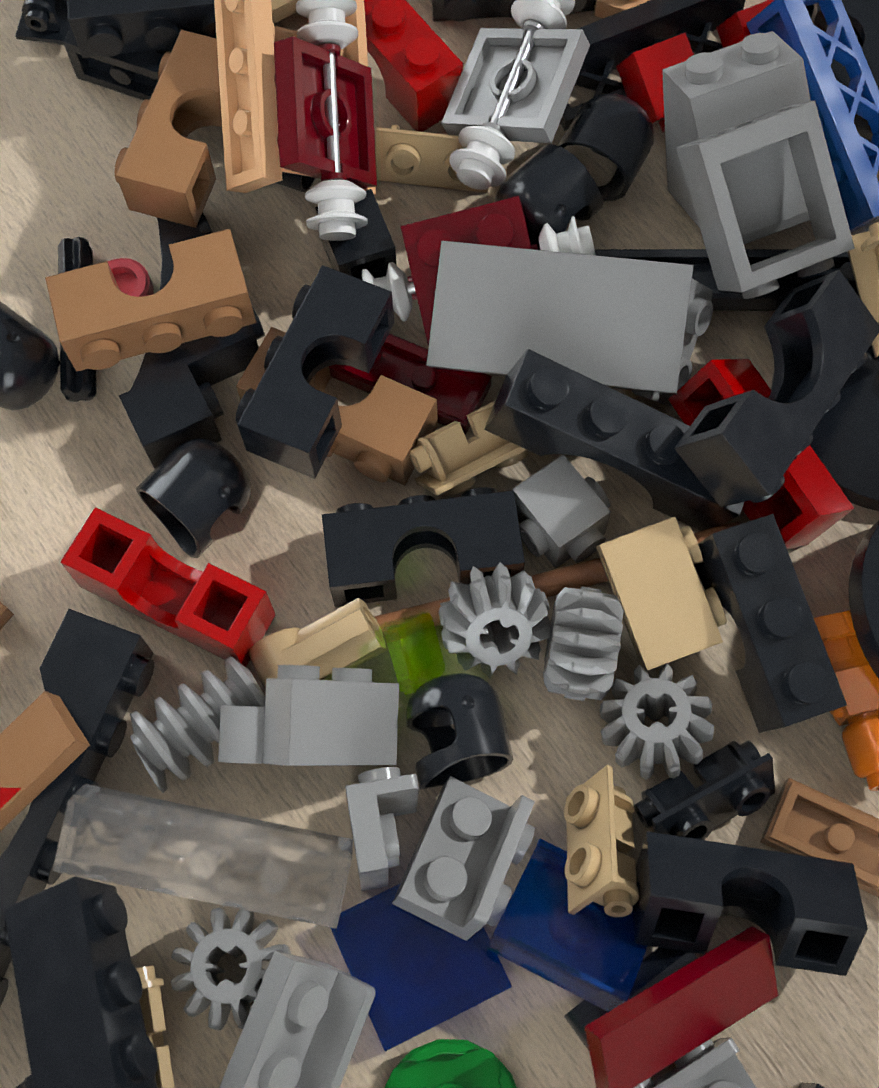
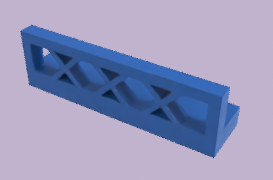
M774 0L747 22V27L751 35L768 33L770 31L775 32L803 58L810 100H815L849 229L850 232H853L879 218V182L877 179L879 169V89L842 0ZM819 3L828 25L826 32L813 25L806 6ZM832 59L845 66L850 78L848 87L836 80L831 69ZM855 114L868 121L873 133L871 142L858 134L854 124Z

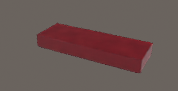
M391 333L388 334L369 373L348 365L329 366L332 378L367 393H371L380 375H383L437 399L438 423L446 426L454 421L460 422L465 435L470 428L466 415L480 409L492 384V376L485 373L426 366L428 349Z
M751 926L584 1026L596 1088L636 1087L777 997L778 989L770 936Z

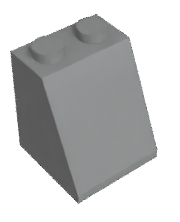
M773 31L749 35L742 42L711 53L695 54L685 62L662 69L668 192L698 227L699 224L676 148L785 106L811 101L803 58ZM788 139L721 164L744 244L810 220Z

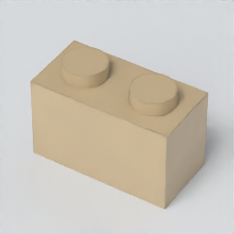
M672 517L595 546L613 594L618 597L624 610L623 620L642 667L650 670L723 642L718 627L727 624L726 616L714 588L710 587L705 590L702 588L694 565L702 563L703 558L696 537L689 525L679 528L676 517Z

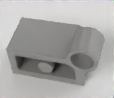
M278 665V678H266L265 707L221 705L218 762L285 766L397 765L399 684L372 682V669L332 668V680H319L320 666Z

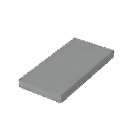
M441 241L426 366L506 376L525 351L530 349L611 388L677 395L693 265Z

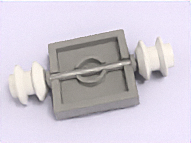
M515 0L511 8V14L514 21L522 29L480 28L441 122L448 135L459 136V143L463 149L453 151L449 162L456 172L457 178L466 186L485 190L504 183L506 172L502 164L510 163L515 156V149L510 141L552 143L590 47L583 29H565L567 25L565 16L572 12L575 0Z

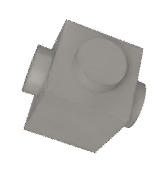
M564 454L512 489L514 491L521 540L536 557L544 554L555 569L570 558L576 563L585 560L597 551L595 546L605 542L606 538L603 535L606 532L611 513L608 509L610 508L609 499L602 487L591 477L584 479Z

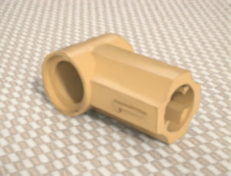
M357 598L302 629L296 627L287 628L264 637L249 649L248 654L266 692V678H278V665L320 666L319 680H332V668H356L387 651L385 636L376 618L372 615L366 603Z

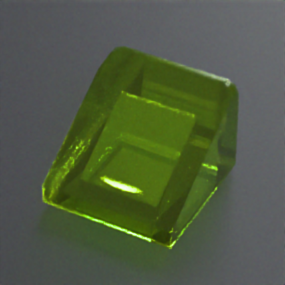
M421 612L385 622L386 626L383 627L400 692L404 691V695L414 693L425 682L440 677L445 672L443 655L433 618L429 612Z

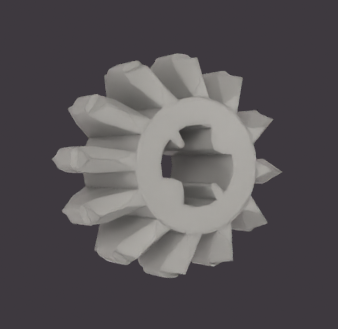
M499 562L492 576L483 577V573L473 566L470 572L471 583L467 585L451 581L450 588L448 589L450 601L440 603L441 607L438 614L440 624L443 626L441 631L443 645L448 649L449 653L457 654L458 663L462 665L465 671L481 664L483 673L490 679L498 666L507 665V668L517 675L520 666L519 658L527 657L539 660V652L541 651L539 641L551 638V624L547 616L550 606L544 592H541L540 588L535 589L532 577L525 570L510 578L508 568Z
M581 586V589L564 587L556 596L550 619L551 638L547 639L544 658L543 681L548 692L564 694V698L585 701V698L602 700L613 686L615 670H617L623 629L622 618L624 610L616 595L601 593V589Z
M668 663L659 670V678H650L648 671L639 664L634 669L635 685L616 678L611 687L612 694L616 700L603 701L600 706V717L609 723L601 730L603 744L618 746L615 760L620 767H625L636 759H640V776L646 780L653 775L654 764H663L665 772L673 779L680 774L679 757L689 763L698 764L703 758V750L699 743L711 741L714 734V725L705 719L712 712L710 698L694 696L697 691V680L693 675L683 678L676 684L672 682L673 668ZM647 716L653 721H658L663 716L669 718L668 726L666 727L660 722H655L648 728L645 726V717Z
M219 907L211 910L212 933L209 934L195 922H191L187 926L186 931L189 937L198 945L194 952L184 948H175L173 950L172 959L179 963L190 965V972L177 975L171 980L172 989L178 992L197 988L184 1007L187 1015L196 1017L211 1004L208 1026L211 1029L222 1030L227 1023L232 1008L236 1024L240 1029H243L251 1010L250 1002L255 1000L274 950L291 954V951L285 944L264 948L273 939L278 930L277 925L271 920L264 921L252 932L254 911L247 907H241L236 914L231 929L229 917L225 910ZM225 953L235 957H239L243 953L246 955L247 962L239 964V967L247 970L241 982L236 983L228 979L221 982L218 981L217 974L223 973L225 970L217 965Z

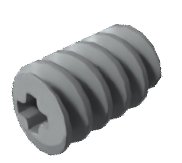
M232 656L224 659L227 680L224 682L209 670L201 673L203 694L198 695L184 683L177 686L180 700L179 708L175 709L161 697L155 699L154 705L157 717L155 722L151 723L137 711L130 714L133 734L130 735L132 743L143 765L162 793L167 790L165 769L170 770L183 781L190 777L189 755L194 756L207 767L214 763L211 742L215 740L219 743L221 705L265 707V695L249 668H245Z

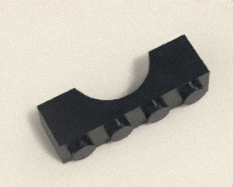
M840 270L791 289L765 324L764 328L768 335L774 358V381L769 398L762 396L755 390H750L706 405L674 449L720 507L749 500L753 503H759L773 496L783 486L785 482L783 475L792 461L812 442L814 438L812 432L823 415L839 402L841 398L839 391L850 375L867 360L866 351L879 333V324Z
M530 349L525 351L506 375L484 430L539 456L551 454L576 455L614 467L635 479L648 491L653 501V509L670 517H676V520L700 531L721 527L740 515L744 502L720 507L674 449L689 429V425Z

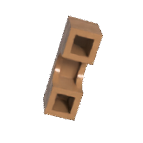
M181 30L172 52H166L161 59L158 83L151 98L145 99L142 102L137 115L135 134L129 147L121 149L115 163V180L119 183L128 209L131 211L195 228L198 224L215 184L216 175L207 143L186 137L202 127H222L216 38Z
M230 229L170 244L169 248L174 264L172 277L164 288L149 296L136 297L121 292L107 261L45 277L59 341L76 372L85 369H107L116 365L122 359L148 352L166 353L176 349L181 343L207 336H229L238 332L244 326L257 323Z
M274 327L270 328L236 385L240 401L248 389L256 390L265 373L264 362L267 351L275 337H284L285 332ZM329 366L317 372L309 385L324 392L331 379ZM380 375L373 390L364 400L349 406H339L342 427L327 457H331L334 453L354 462L355 468L370 479L386 482L389 478L405 486L415 469L410 459V450L417 447V439L434 432L438 426L437 399Z

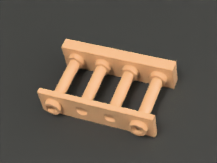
M214 0L226 191L248 193L282 181V172L308 176L280 167L277 143L278 120L274 82V42L291 36L297 37V31L274 26L271 0ZM355 0L357 10L352 15L345 17V23L357 28L358 37L341 49V56L368 66L364 0ZM376 186L364 189L365 191L372 189L373 194H376Z

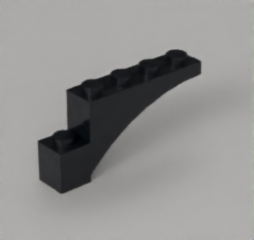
M203 212L196 228L157 218L162 258L160 290L167 285L173 274L174 264L169 245L213 233ZM254 308L253 311L257 323L244 326L232 335L225 337L207 336L181 343L179 347L166 353H145L131 390L119 395V398L154 469L184 442L192 439H207L216 443L222 441L214 419L224 415V412L211 386L245 371L259 348L257 340L265 337V333Z

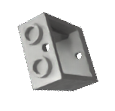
M815 100L785 106L676 148L718 290L741 292L744 299L758 297L778 289V278L796 271L798 277L810 276L826 271L835 265L834 256L855 248ZM788 139L815 240L750 265L721 164Z

